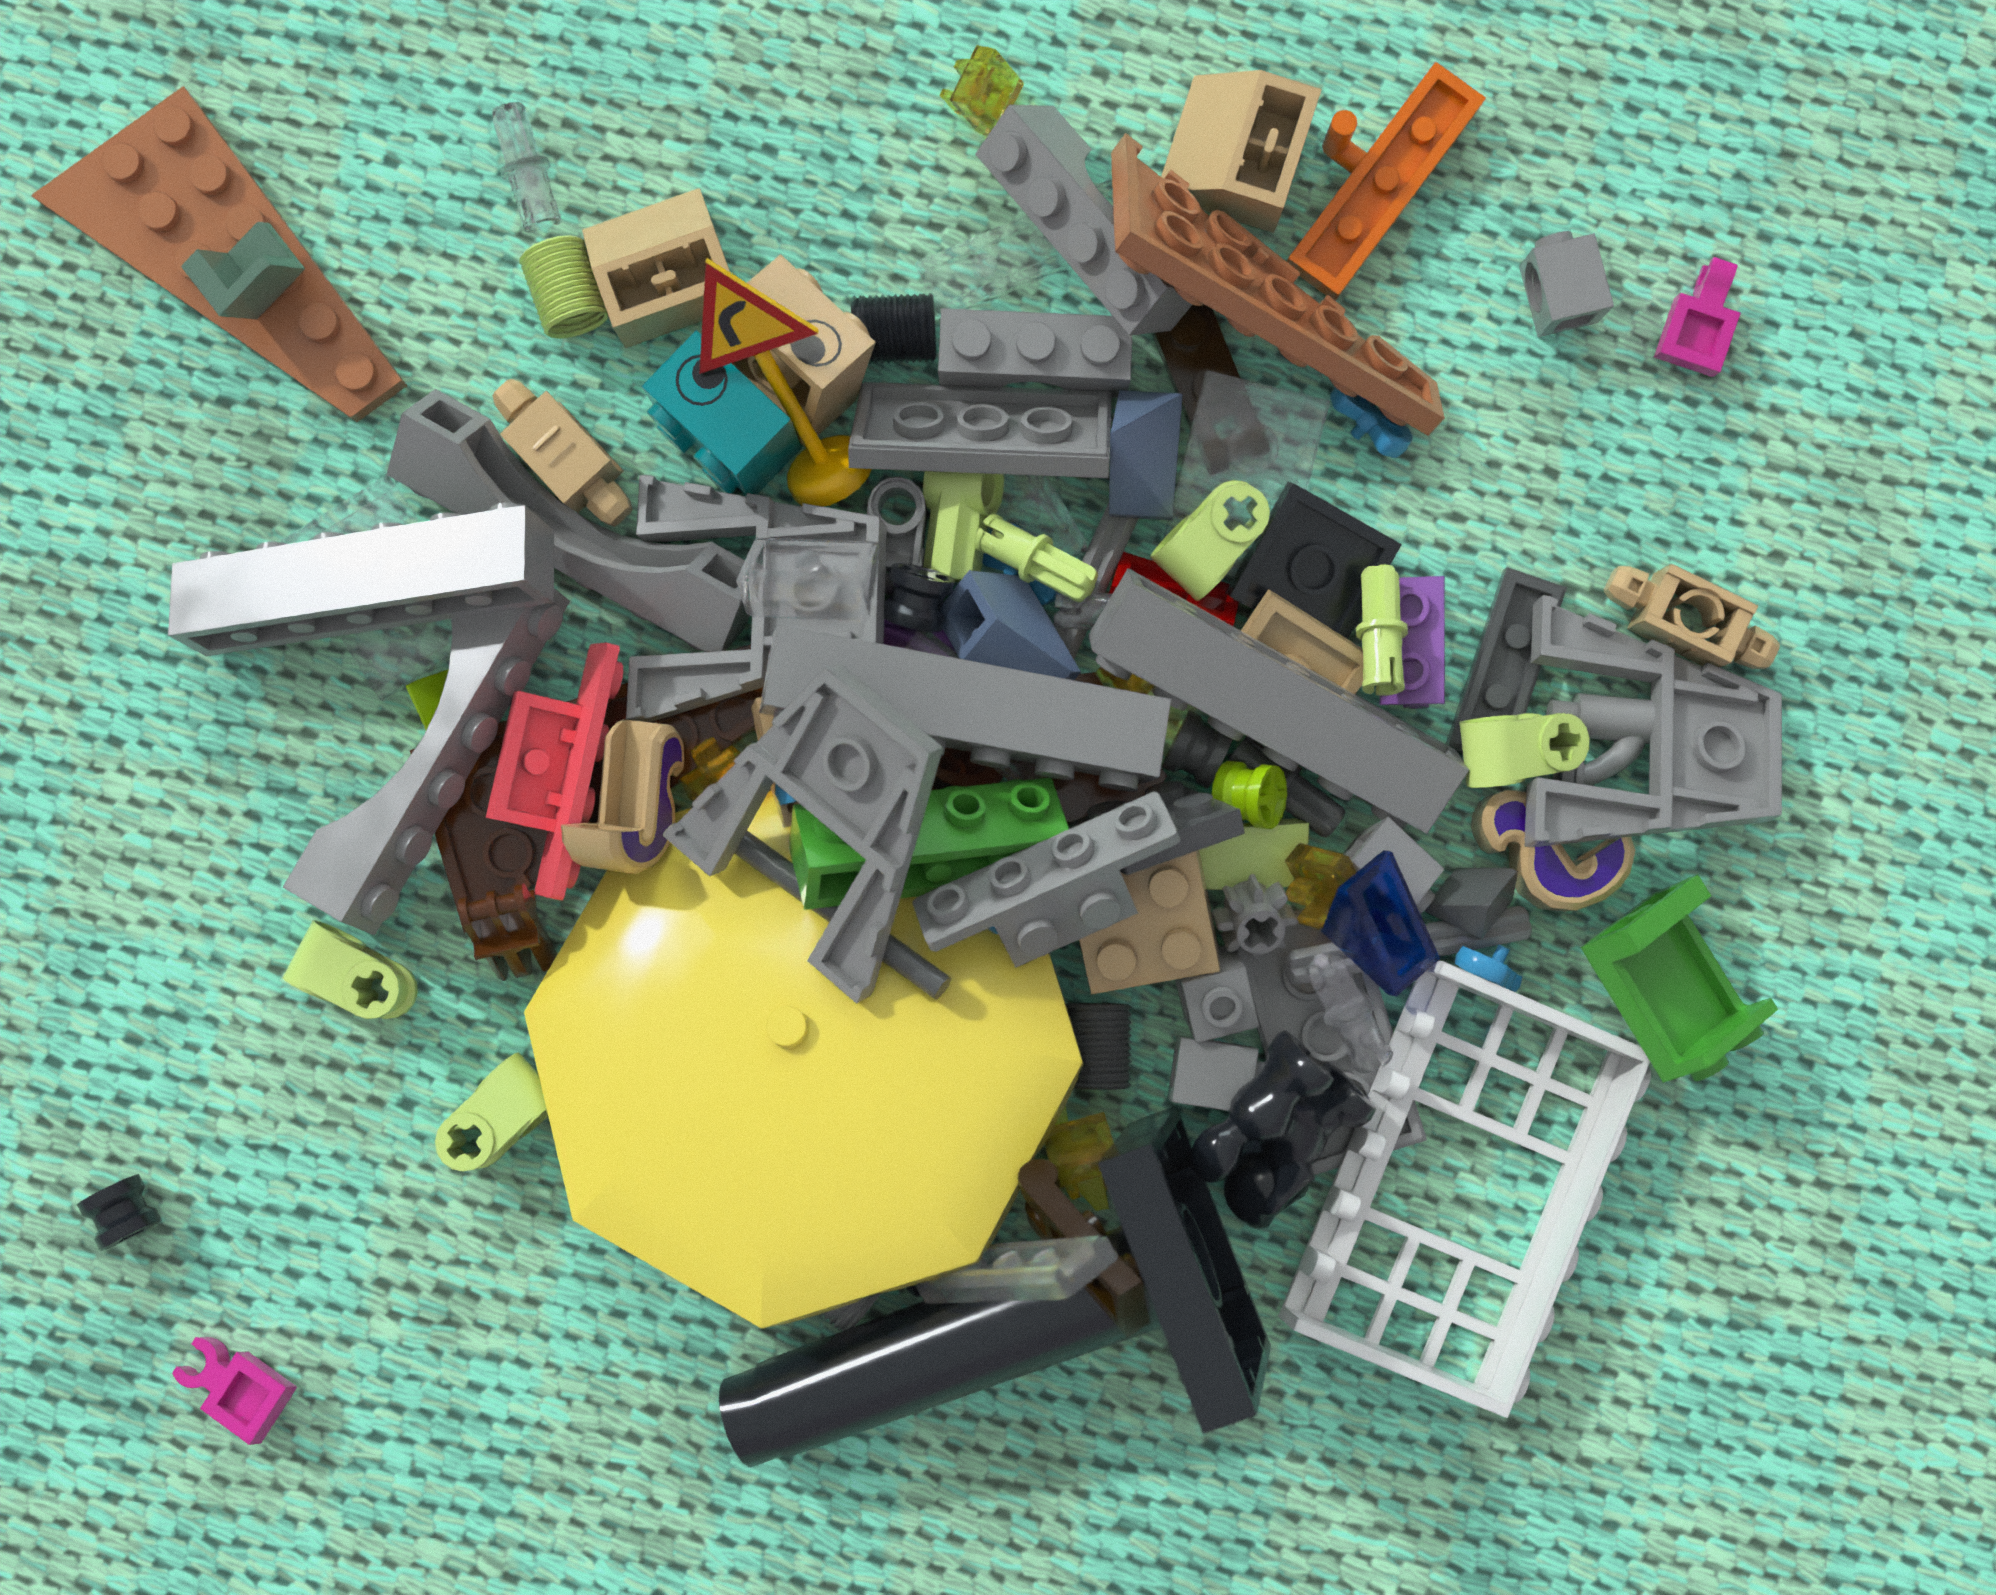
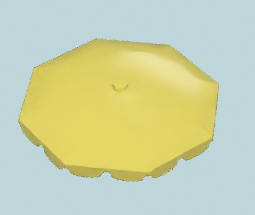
M770 788L747 831L792 862L789 850L791 827H783ZM691 808L676 812L675 823L679 822ZM670 843L653 867L638 874L607 870L524 1011L573 1221L762 1329L816 1316L853 1304L875 1294L891 1292L926 1282L978 1263L984 1252L987 1251L1020 1191L1018 1182L1020 1168L1033 1160L1043 1147L1075 1087L1079 1072L1083 1066L1079 1046L1050 953L1015 968L999 934H994L988 929L933 952L925 941L913 906V900L917 897L900 898L890 934L950 976L951 982L941 997L935 1000L882 961L873 993L856 1004L807 961L829 922L811 909L804 910L803 904L737 855H733L724 871L709 876Z

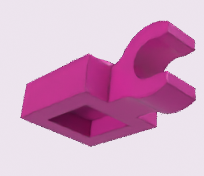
M1713 257L1709 266L1703 265L1701 267L1693 296L1680 293L1673 299L1654 358L1710 377H1714L1721 372L1741 314L1740 312L1723 307L1736 274L1737 264Z

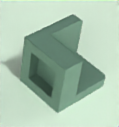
M257 222L228 253L197 249L181 266L219 316L258 319L305 270L304 266L272 225L266 222Z

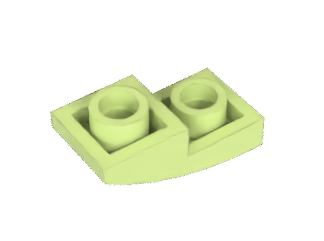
M1297 818L1281 819L1279 824L1272 830L1254 828L1250 822L1243 823L1245 834L1199 850L1207 890H1223L1222 888L1225 885L1233 887L1240 882L1247 881L1250 874H1255L1257 881L1266 888H1269L1276 882L1281 883L1282 887L1307 885L1309 823Z

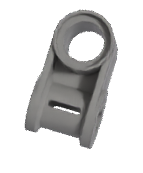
M902 477L887 478L879 482L871 491L867 508V515L880 517L887 525L886 571L890 572L894 563L923 566L925 556L924 541L928 519L925 498L920 488L911 480ZM898 495L909 497L916 504L914 516L909 522L903 525H892L882 519L881 510L883 504L889 498ZM890 573L885 574V594L891 595L893 583L889 578Z

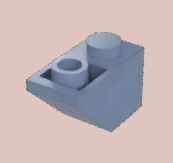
M969 570L952 591V594L942 604L941 611L945 616L943 630L960 659L1069 680H1075L1081 673L1031 586L1017 575Z

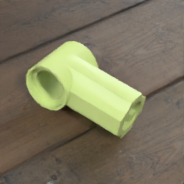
M925 471L923 495L927 508L931 510L923 567L945 573L954 578L955 582L958 583L969 570L981 571L983 553L975 550L974 541L979 528L987 532V526L984 525L983 521L990 514H996L1001 505L1004 493V474Z

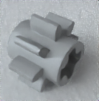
M1250 874L1247 881L1240 882L1233 887L1225 885L1222 888L1226 896L1224 908L1212 910V917L1217 929L1223 931L1221 936L1226 949L1230 953L1241 946L1252 954L1254 960H1259L1261 954L1268 953L1277 947L1282 949L1286 947L1283 940L1285 927L1297 924V918L1291 905L1286 904L1288 897L1281 883L1276 882L1267 889L1257 881L1255 874Z

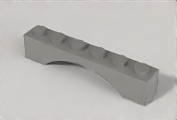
M434 389L402 413L386 475L411 488L417 495L429 498L452 512L462 515L490 511L493 505L499 503L525 505L554 530L555 569L573 578L581 586L594 590L629 609L635 616L648 620L681 638L694 649L704 652L726 651L743 632L753 609V564L713 542L689 545L651 543L620 535L587 520L557 500L528 473L507 447L491 419L437 389Z
M554 588V603L451 619L452 642L449 670L439 705L422 740L403 767L373 797L346 816L315 831L283 888L342 923L373 935L377 933L382 922L387 920L394 912L398 904L399 893L413 869L428 854L432 844V837L448 809L460 799L465 788V780L479 756L494 741L498 731V724L512 702L514 691H522L530 677L531 667L547 640L552 638L559 630L563 620V613L570 600Z

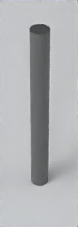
M746 831L734 854L802 903L793 863L752 833ZM839 906L811 910L830 922ZM891 934L889 935L882 961L933 999L937 1000L948 988L951 977Z

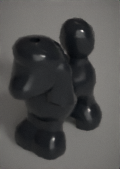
M1286 1030L1278 1033L1272 1040L1268 1049L1267 1060L1259 1073L1241 1087L1232 1098L1229 1117L1223 1123L1213 1125L1204 1130L1194 1141L1190 1151V1165L1195 1174L1201 1180L1208 1183L1224 1180L1223 1192L1228 1207L1241 1222L1257 1230L1269 1227L1276 1215L1305 1196L1308 1191V1185L1315 1180L1312 1165L1321 1156L1329 1136L1340 1126H1363L1372 1119L1377 1109L1344 1072L1331 1062H1327L1320 1067L1309 1057L1311 1052L1303 1043Z

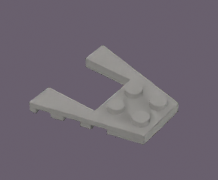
M650 475L639 476L636 535L643 541L657 543L756 535L751 649L629 657L627 720L653 722L764 687L772 636L777 624L884 644L887 525L880 517L803 503V507L774 502L770 497L747 493L746 496L715 491L711 486L689 482L680 485L659 481Z
M1543 595L1533 604L1531 663L1651 682V701L1655 707V723L1650 735L1649 794L1537 777L1527 784L1525 847L1532 848L1769 822L1782 815L1781 693L1710 663H1706L1701 667L1675 656L1674 648L1653 639L1647 644L1615 631L1617 624L1591 613L1582 617L1557 606L1558 600L1553 597Z
M841 663L825 667L772 721L774 725L756 743L748 745L734 760L735 765L717 783L709 785L694 800L690 811L679 822L671 824L662 836L707 875L712 876L724 871L773 782H775L865 858L864 865L807 960L857 1004L871 996L874 991L943 747Z

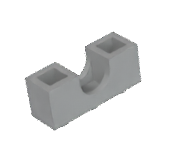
M941 308L938 363L939 385L1003 387L1017 382H1040L1053 384L1064 390L1109 391L1112 393L1111 397L1118 398L1119 390L1128 391L1132 335L1129 336L1113 316Z

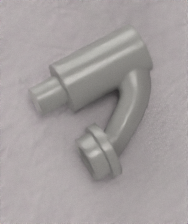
M1576 693L1572 702L1550 700L1546 715L1556 713L1573 714L1585 724L1590 739L1614 741L1613 746L1599 757L1586 764L1583 761L1578 768L1571 771L1554 773L1552 780L1593 786L1626 769L1638 758L1645 744H1650V736L1655 723V707L1653 702L1646 699Z

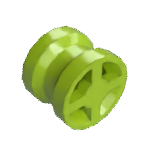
M1226 761L1220 766L1215 775L1211 795L1219 801L1239 808L1242 822L1248 820L1254 828L1272 830L1283 817L1287 800V781L1283 770L1279 766L1262 764L1255 770H1250L1245 763Z

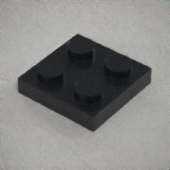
M1288 481L1270 512L1266 528L1253 542L1225 594L1255 610L1269 589L1348 639L1362 615L1361 574L1363 570L1369 566L1390 565L1402 544Z

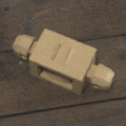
M513 379L505 381L494 392L492 396L496 408L507 422L510 423L500 435L566 506L577 513L586 506L602 522L614 527L620 524L632 512L630 499L614 481L624 470L561 402H557L548 391L537 397L525 385Z
M1672 563L1655 572L1650 581L1648 580L1649 573L1631 566H1618L1611 573L1605 585L1604 593L1611 601L1626 610L1633 607L1637 608L1627 630L1650 641L1653 639L1675 649V653L1702 666L1710 663L1720 668L1733 661L1751 669H1766L1773 663L1780 649L1779 642L1773 635L1756 625L1749 629L1747 628L1758 605ZM1674 594L1678 596L1671 600ZM1681 603L1693 605L1702 616V626L1709 629L1700 633L1690 631L1681 621V610L1673 607Z

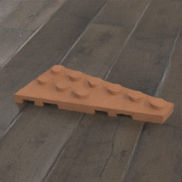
M184 86L31 195L42 205L293 377L355 422L363 419L407 386ZM257 222L270 223L304 266L305 270L258 319L219 316L181 266L197 249L228 253Z
M1127 133L1124 134L1111 152L1115 252L1119 254L1127 266L1140 274L1152 273L1171 284L1175 291L1190 304L1195 306L1205 304L1225 316L1228 322L1241 334L1248 337L1257 335L1278 347L1281 354L1294 365L1299 367H1306L1308 365L1329 377L1332 384L1339 391L1350 397L1359 395L1378 406L1380 411L1390 421L1399 426L1409 424L1429 436L1445 419L1438 385L1435 380L1379 335H1371L1367 340H1364L1358 335L1351 321L1344 316L1346 310L1329 295H1326L1319 304L1294 284L1300 275L1299 271L1224 211L1215 210L1210 215L1204 212L1196 198L1187 190L1190 185L1172 169L1163 179L1137 158L1143 146Z

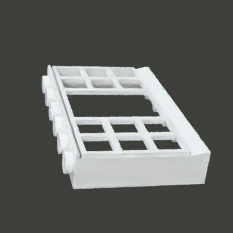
M1423 960L1367 1097L1377 1109L1369 1122L1361 1127H1355L1278 1317L1296 1332L1508 1418L1513 1404L1518 1403L1527 1391L1530 1382V1369L1528 1366L1536 1346L1546 1339L1553 1326L1555 1317L1553 1304L1562 1282L1567 1281L1572 1276L1579 1258L1577 1244L1586 1222L1591 1221L1595 1217L1603 1199L1601 1184L1610 1162L1618 1158L1625 1146L1627 1139L1625 1124L1634 1102L1641 1099L1649 1086L1651 1079L1650 1060L1642 1047L1444 961ZM1459 987L1499 1004L1482 1048L1442 1032ZM1513 1011L1553 1027L1536 1071L1496 1055ZM1568 1034L1607 1051L1590 1095L1550 1078ZM1436 1043L1476 1060L1459 1105L1419 1088ZM1491 1067L1530 1083L1513 1128L1473 1111ZM1545 1090L1585 1107L1567 1151L1528 1135ZM1413 1100L1562 1163L1520 1270L1370 1207ZM1364 1220L1405 1236L1387 1281L1347 1264ZM1419 1243L1460 1259L1443 1303L1402 1287ZM1474 1266L1514 1282L1497 1326L1457 1310ZM1341 1277L1382 1293L1364 1338L1324 1322ZM1396 1300L1437 1316L1420 1360L1379 1344ZM1451 1323L1491 1339L1474 1383L1434 1367Z

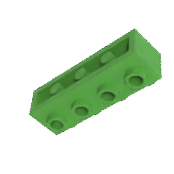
M1052 778L1014 779L1004 783L966 787L949 786L943 789L931 790L900 898L921 896L1069 830ZM801 804L793 805L789 850L803 908L807 910L839 906L866 859Z

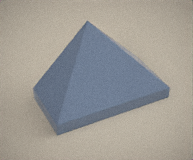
M1119 390L1110 434L1109 517L1173 521L1183 394Z

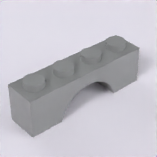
M1009 105L975 155L1129 336L1171 331L1192 304L1184 300L1171 284L1152 273L1140 274L1131 269L1123 262L1119 254L1115 252L1113 205L1096 188L1085 166V158L1092 149L1054 106Z

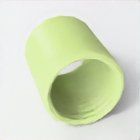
M571 235L549 238L529 247L521 255L519 264L525 275L527 286H529L544 334L557 339L570 338L592 331L608 319L609 316L591 269L587 248L583 239Z

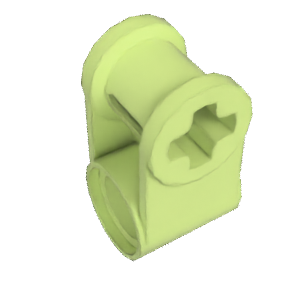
M1231 480L1223 482L1190 515L1181 520L1154 549L1150 558L1195 601H1199L1223 579L1236 562V559L1262 534L1269 521L1270 510L1268 501L1261 491L1245 481ZM1249 496L1251 501L1246 506L1247 512L1251 515L1249 521L1242 525L1240 522L1233 520L1226 526L1223 523L1229 515L1227 509L1223 506L1226 500L1233 497L1241 502Z
M1523 713L1518 715L1482 717L1460 722L1464 764L1469 768L1466 774V786L1470 788L1521 783L1526 778L1571 771L1579 767L1589 751L1590 738L1587 727L1580 718L1573 714L1556 713L1542 716L1534 713Z
M312 920L283 976L287 983L297 989L331 1002L358 1017L366 1019L398 1018L411 1009L415 1004L418 994L417 981L412 972L405 966L366 947V944L358 938L317 920ZM374 979H381L382 988L389 992L385 1001H377L379 994L371 989Z
M519 1052L514 1053L499 1064L479 1084L475 1092L444 1120L437 1130L435 1138L436 1153L442 1163L449 1168L464 1172L491 1166L518 1140L529 1134L548 1117L538 1072ZM463 1129H480L482 1134L478 1137L476 1143L481 1152L464 1153L461 1147L467 1141L465 1135L461 1132Z

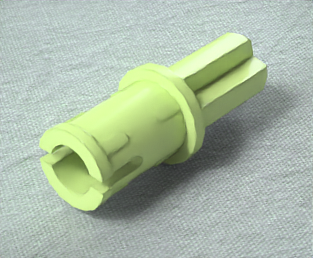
M995 513L990 514L983 521L984 525L993 529L991 534L981 528L978 529L974 541L975 550L983 554L986 553L1018 570L1021 580L1027 583L1036 580L1076 602H1082L1094 591L1098 578L1097 570L1054 547L1051 537L1045 534L1035 537L1003 520L1001 516Z
M1391 565L1369 566L1361 574L1362 623L1356 626V637L1362 640V689L1366 694L1374 693V686H1376L1377 696L1393 695L1405 689L1402 665V638L1408 635V626L1405 622L1401 621L1399 575Z

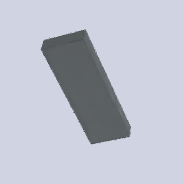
M1508 567L1502 571L1446 745L1457 752L1463 753L1460 731L1461 721L1526 713L1541 669V665L1531 663L1533 604L1541 596L1546 595L1557 599V606L1561 607L1567 587Z

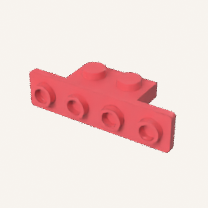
M607 642L590 644L576 704L523 691H514L485 818L548 831L536 881L535 895L563 901L566 888H573L577 881L580 865L572 860L562 842L561 824L588 823L593 812L595 790L589 787L594 763L600 762L603 758L604 740L609 732L608 725L603 724L609 699L616 697L623 678V664L617 661L620 650L619 645Z

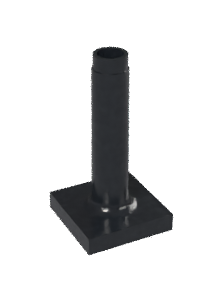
M1177 1105L1129 1123L1098 1162L1099 1169L1121 1222L1119 1227L1106 1232L1109 1238V1245L1120 1257L1129 1254L1135 1259L1147 1292L1144 1294L1150 1324L1127 1338L1056 1255L1051 1252L757 1363L755 1368L723 1379L719 1387L721 1419L727 1438L741 1462L748 1467H754L782 1456L785 1458L792 1457L1160 1329L1163 1330L1203 1434L1257 1416L1271 1344L1209 1186L1191 1168L1190 1151L1192 1143Z

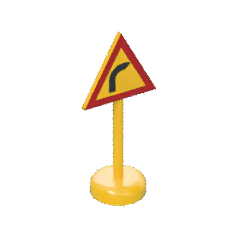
M706 258L699 374L754 356L806 446V449L791 463L787 473V485L792 497L802 507L803 503L825 507L847 498L861 487L869 477L872 469L849 468L848 447L851 436L836 435L822 440L819 439L769 351L816 335L819 328Z

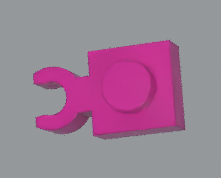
M195 1337L191 1344L196 1349L202 1351L206 1358L203 1371L199 1373L190 1366H176L172 1372L174 1378L184 1387H204L210 1391L200 1409L248 1445L261 1444L297 1389V1386L249 1351L236 1352L230 1361L229 1352L221 1341L212 1337Z

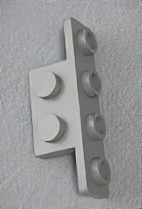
M1151 792L925 893L913 900V906L925 941L931 951H939L994 926L1016 968L1137 914L1138 911L1120 873V869L1178 844L1180 836L1159 793Z

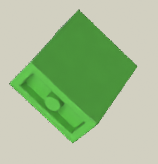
M1698 874L1651 894L1581 947L1663 1083L1689 1074L1694 1081H1701L1718 1073L1729 1064V1060L1725 1055L1729 1051L1741 1049L1760 1038L1764 1034L1760 1025L1778 1010L1772 998L1751 1005H1746L1741 1001L1688 915L1711 897L1710 892Z

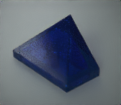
M1383 850L1338 887L1321 932L1388 995L1397 997L1440 959L1393 852Z

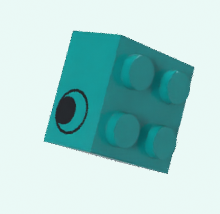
M696 330L641 386L653 404L647 411V414L658 424L656 428L681 453L685 454L691 446L697 451L693 457L703 467V473L722 492L733 494L737 489L744 496L747 493L757 495L802 449L791 419L732 363L699 374L701 334Z

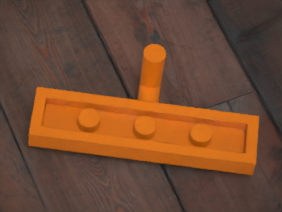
M1435 62L1368 152H1365L1351 141L1357 127L1356 116L1348 110L1338 111L1331 120L1322 148L1326 156L1350 172L1351 175L1288 257L1287 263L1300 272L1299 276L1336 301L1479 111L1486 97Z

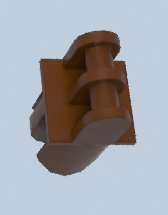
M522 883L514 886V892L499 895L496 890L486 892V899L471 902L469 897L458 898L460 920L474 945L475 960L486 958L497 978L502 981L507 980L508 965L516 978L531 975V951L542 971L549 970L557 953L537 915L534 890L528 891L526 885Z

